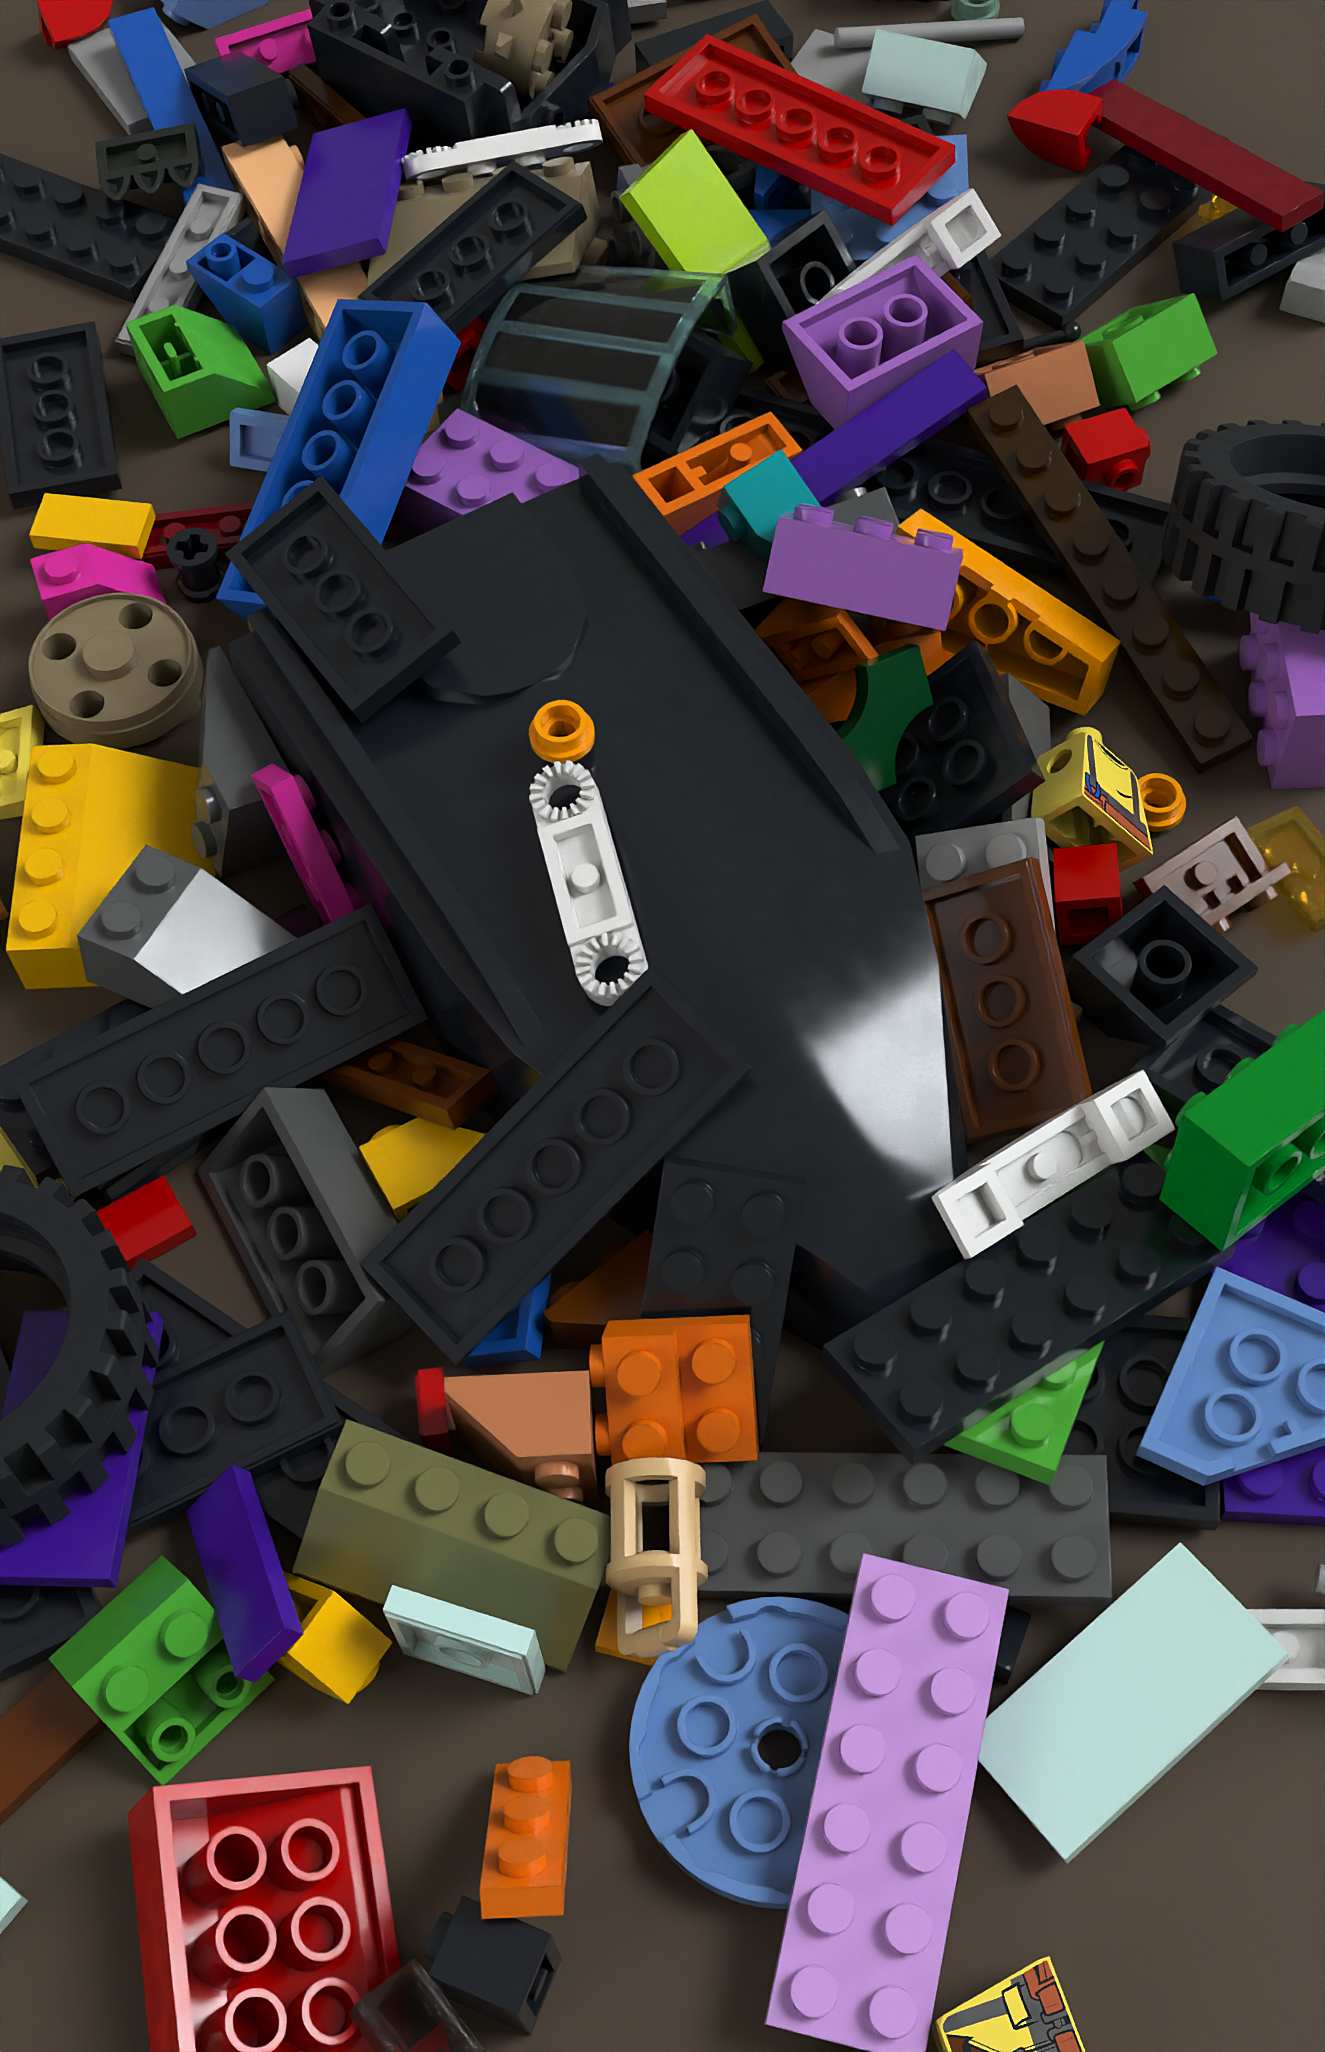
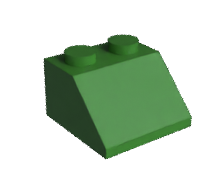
M1195 293L1130 308L1076 340H1084L1099 403L1104 408L1128 404L1130 411L1138 410L1157 401L1161 397L1158 390L1165 385L1177 386L1195 378L1201 373L1199 365L1218 354Z

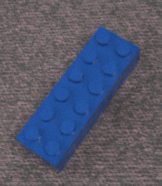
M337 299L239 542L322 476L380 545L382 544L461 344V341L426 302ZM230 562L216 599L248 624L246 616L267 607V605L234 564Z

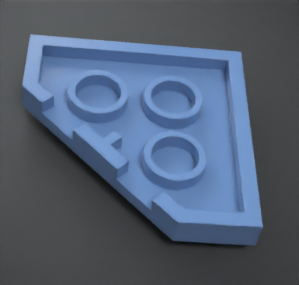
M1217 1266L1136 1453L1137 1456L1203 1486L1325 1446V1313Z

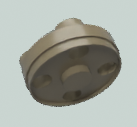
M108 593L81 600L62 610L44 626L36 637L30 652L28 662L30 685L38 708L51 729L74 744L92 743L114 749L138 746L164 735L177 725L189 722L200 711L202 704L200 691L203 683V666L196 642L178 613L155 598L135 593Z

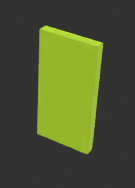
M691 129L681 134L619 196V199L702 316L705 317V320L722 344L753 362L749 372L752 373L765 361L718 277L768 239Z

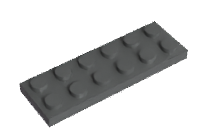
M759 1452L757 1461L695 1463L700 1465L706 1473V1490L704 1495L699 1497L701 1560L708 1566V1580L705 1585L697 1588V1599L750 1600L761 1597H791L810 1601H852L860 1558L865 1553L1009 1589L1007 1604L1110 1606L1112 1603L1107 1455H1062L1051 1486L968 1454H928L913 1465L902 1453Z

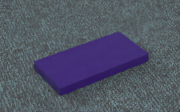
M406 108L313 134L281 263L289 278L308 275L386 253L403 173L401 158L406 156L413 124Z
M24 1310L1 1419L16 1409L37 1388L50 1370L62 1347L68 1328L70 1311ZM150 1312L153 1322L146 1325L158 1346L159 1354L164 1321L158 1312ZM141 1366L152 1386L156 1368ZM139 1408L131 1409L128 1419L138 1436L127 1454L114 1448L111 1450L102 1463L109 1478L95 1493L83 1484L64 1500V1503L71 1512L53 1525L43 1514L21 1526L25 1540L5 1548L0 1544V1585L117 1588L148 1411H142Z

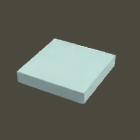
M392 1585L383 1607V1612L403 1654L532 1696L533 1693L538 1694L546 1668L535 1630Z

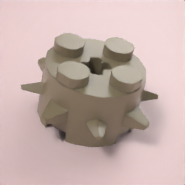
M488 0L480 21L481 24L487 26L484 52L474 48L473 62L508 79L515 87L517 94L535 99L555 78L552 71L557 59L565 61L570 52L573 31L567 29L566 26L571 15L572 0Z

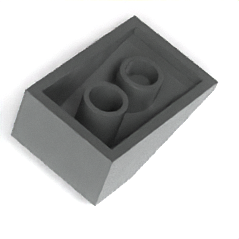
M218 646L208 650L200 723L197 789H195L196 823L191 824V835L199 855L203 859L210 857L220 878L287 856V850L251 774L272 763L288 773L290 771L221 647Z
M148 845L144 846L77 935L87 981L152 1009L298 939L201 867Z

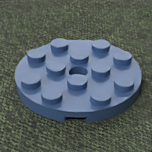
M761 1597L727 1605L725 1611L707 1618L698 1624L696 1637L691 1643L680 1646L678 1649L658 1657L641 1687L635 1704L629 1740L630 1766L637 1800L650 1831L670 1859L688 1876L703 1887L738 1903L759 1908L788 1909L848 1620V1614L836 1608L815 1601L791 1597ZM785 1730L793 1734L799 1741L801 1756L789 1767L772 1770L759 1756L758 1744L761 1738L768 1732Z

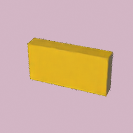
M45 493L29 537L33 547L37 549L59 551L87 543L130 558L142 559L156 516L152 504Z

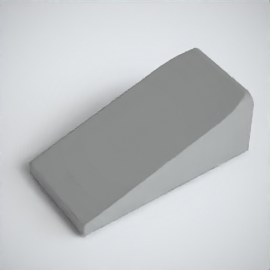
M1325 247L1296 263L1286 283L1279 310L1325 323Z

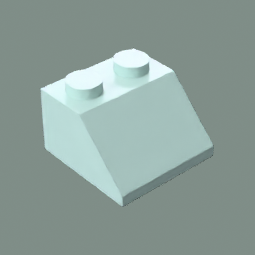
M876 29L862 93L874 100L873 109L902 115L904 106L923 110L922 114L925 115L926 120L929 122L950 125L952 117L966 119L984 77L987 63L975 49Z

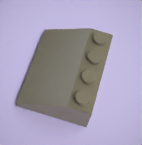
M560 157L544 162L542 164L543 169L530 171L583 204L588 219L519 280L574 273L602 226L590 161L574 164L573 157ZM506 166L492 171V177L473 179L472 173L465 172L443 178L441 185L424 187L421 180L400 183L387 251L384 255L370 259L366 289Z

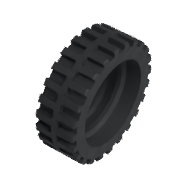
M1249 420L1246 426L1227 423L1219 425L1217 432L1205 429L1197 433L1195 439L1190 438L1184 444L1161 546L1164 562L1166 565H1173L1171 572L1180 581H1192V590L1201 596H1215L1222 600L1221 605L1235 612L1246 610L1258 614V620L1274 625L1279 621L1301 626L1300 631L1319 634L1320 630H1325V423H1322L1321 426L1305 425L1300 420H1283L1282 424H1269L1265 420Z
M4 1165L0 1173V1270L35 1274L53 1281L67 1301L70 1317L62 1347L44 1379L16 1409L0 1420V1544L3 1548L25 1540L21 1526L45 1514L51 1525L70 1514L71 1512L64 1503V1500L83 1484L95 1493L109 1478L102 1465L103 1461L113 1448L127 1454L138 1436L128 1419L131 1409L138 1408L142 1411H148L150 1408L154 1389L141 1366H149V1368H156L158 1366V1346L146 1325L153 1322L150 1308L111 1231L105 1229L97 1212L84 1199H80L74 1204L65 1185L56 1180L45 1177L38 1188H35L24 1168Z

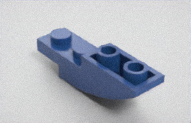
M1105 0L1101 11L1100 23L1093 22L1089 32L1076 29L1067 49L1059 48L1052 67V79H1044L1039 92L1062 89L1088 94L1113 79L1123 83L1141 55L1148 12L1138 10L1140 0Z

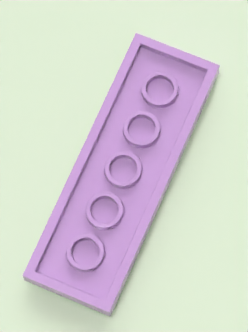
M865 1553L861 1556L765 2015V2025L867 2052H926L1009 1589Z

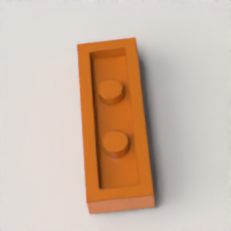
M526 1756L516 1759L511 1763L496 1764L480 1882L482 1919L564 1915L572 1796L570 1760L550 1761L540 1756Z

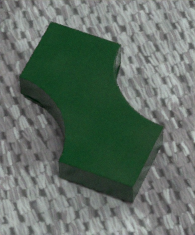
M906 644L857 664L855 668V700L846 721L839 728L837 734L853 752L877 791L897 783L895 757L901 736L917 714L934 704L919 645Z

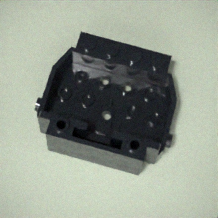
M309 0L313 19L307 24L322 80L366 118L406 108L413 123L407 153H417L416 151L422 150L424 154H427L426 148L430 147L431 150L437 146H447L452 149L455 143L550 125H555L557 128L560 125L566 126L565 124L569 122L574 127L575 121L580 120L581 122L584 119H588L591 116L587 109L588 99L608 88L616 56L632 40L627 0H572L571 15L566 26L567 29L573 31L570 52L565 61L557 59L552 71L555 78L535 99L517 94L515 87L508 79L473 62L474 48L484 52L487 26L481 24L480 21L488 0Z

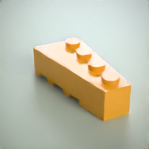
M919 509L898 525L896 535L916 538L918 528L953 535L952 547L963 549V559L946 631L939 630L941 632L944 663L972 641L976 640L989 651L999 676L1009 672L1039 699L1085 716L1104 693L1121 641L923 509ZM873 616L869 632L874 629L888 627L887 621L889 619Z

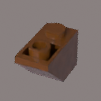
M648 1229L631 1242L628 1239H624L613 1245L600 1260L599 1268L580 1283L574 1280L565 1284L551 1297L547 1309L543 1312L547 1338L556 1348L590 1350L591 1345L602 1344L601 1337L608 1321L641 1319L653 1234Z

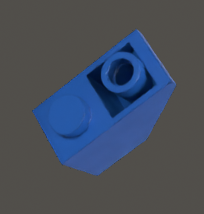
M220 234L186 261L188 271L226 322L235 326L242 338L272 356L307 327L298 279L289 278L285 270L228 235Z

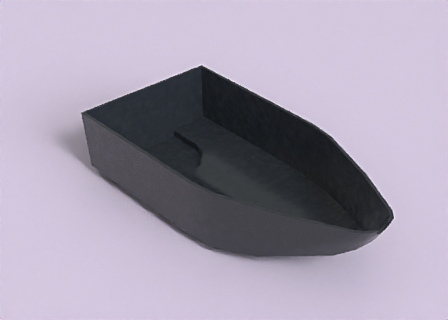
M597 452L578 461L579 478L523 503L518 500L513 492L386 551L451 626L462 643L363 723L354 715L280 621L275 619L268 607L246 616L250 633L228 643L233 671L291 775L299 774L308 785L316 802V808L309 812L318 831L325 829L340 853L342 861L336 864L335 867L343 885L349 882L353 886L363 907L370 903L372 904L428 1017L424 1021L447 1056L491 1070L499 1091L481 1107L496 1124L611 1007L600 1005L590 999L576 976L570 947L566 940L537 831L538 827L533 808L529 800V795H531L529 788L535 782L534 777L537 773L541 775L544 772L542 768L554 766V763L543 760L533 751L529 739L530 724L538 710L545 704L556 700H567L578 704L590 716L594 724L595 740L591 750L581 759L574 761L573 764L577 765L579 763L584 769H588L599 790L648 968L656 966L755 1066L668 1155L806 1178L782 1328L823 1350L824 1344L964 1259L931 1198L951 1181L969 1170L939 963L910 842L853 752L619 461L608 465ZM563 734V735H558V736H556V737H565V736H568V735ZM576 785L562 786L553 792L548 805L553 810L554 807L562 811V807H566L568 810L571 808L570 804H577L576 799L581 798L579 793L582 789ZM623 956L606 958L598 965L595 979L600 984L602 982H605L607 985H610V982L619 983L617 979L621 978L623 980L625 972H629V959ZM665 1158L608 1214L610 1218L636 1236H639L646 1229L652 1234L654 1232Z

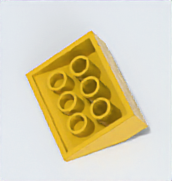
M92 743L31 747L6 952L25 989L98 986L87 981L77 935L145 845L201 867L218 880V872L210 857L203 859L199 855L191 835V824L196 823L195 789H197L198 783L197 767Z

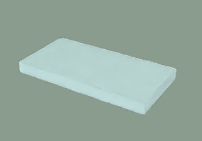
M1180 1542L986 1718L978 1762L1068 1864L1289 1660V1652Z

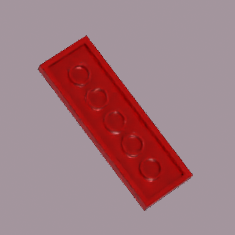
M708 34L643 94L646 111L688 131L692 129L695 134L890 226H893L956 162L954 144Z

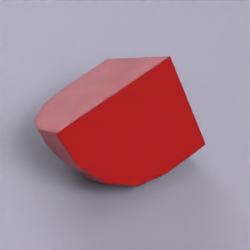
M38 0L39 30L48 46L52 45L53 50L67 47L69 43L84 39L101 31L110 18L113 0Z
M1062 89L1039 92L1020 101L1007 114V118L1012 131L1020 142L1036 156L1055 165L1083 173L1094 150L1085 145L1090 133L1091 124L1093 122L1101 123L1103 98Z

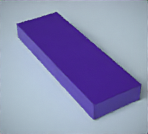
M231 1464L186 1510L234 1675L235 1677L255 1683L304 1633L251 1473Z

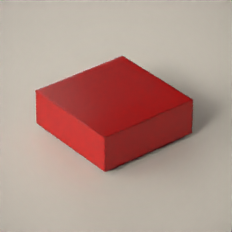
M442 1367L418 1370V1375H415L419 1434L423 1446L446 1456L455 1457L452 1415L444 1392L445 1375Z

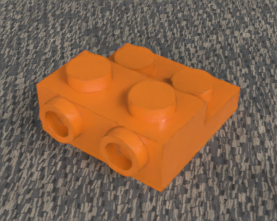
M749 1315L608 1321L601 1337L602 1344L591 1345L589 1356L592 1387L606 1389L607 1413H597L595 1420V1441L598 1456H611L612 1466L631 1459L649 1457L675 1458L693 1463L758 1460L759 1443Z

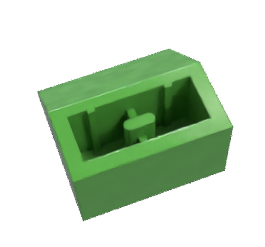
M176 304L125 323L139 370L177 439L229 420L230 412L237 407L255 410L276 402L274 391L235 326Z
M162 1555L48 1658L70 1686L162 1786L173 1778L275 1680L268 1671L255 1683L235 1677L215 1609L190 1580Z

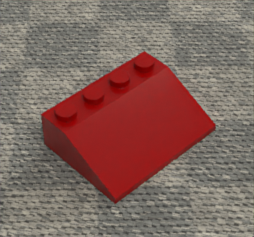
M371 1766L154 1786L127 1813L150 2052H384L393 2043L402 2052L412 2044Z

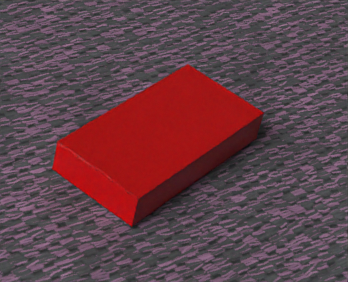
M164 1175L96 1211L105 1229L111 1231L130 1270L142 1257L147 1261H151L197 1235Z

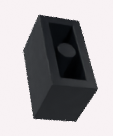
M463 1895L454 1915L446 1911L440 1915L425 1951V1959L433 1962L428 1976L446 1998L529 2035L532 2034L562 1960L550 1933L516 1918L482 1919L481 1903Z

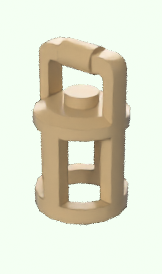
M649 1457L620 1462L606 1470L605 1494L611 1499V1562L606 1565L605 1583L612 1589L617 1590V1645L622 1655L649 1659L689 1644L696 1637L698 1630L697 1588L706 1584L708 1580V1566L701 1560L699 1497L703 1496L706 1490V1473L700 1465L675 1458ZM645 1480H669V1484L662 1485H644L638 1484L636 1482ZM642 1506H669L670 1551H643ZM642 1604L650 1606L672 1604L671 1620L642 1628Z

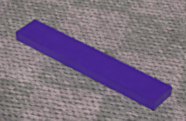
M952 349L790 460V462L820 506L828 507L834 503L836 497L855 489L966 413L968 408L987 398V386L957 351ZM717 511L679 536L687 546L706 542L710 548L729 541L728 535L718 520Z

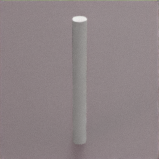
M1022 17L841 27L834 30V45L836 49L872 47L876 29L942 43L1014 39L1023 37L1025 25Z

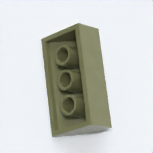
M347 1419L319 1487L292 1572L383 1607L390 1589L394 1585L533 1629L536 1632L545 1666L565 1673L611 1552V1516Z

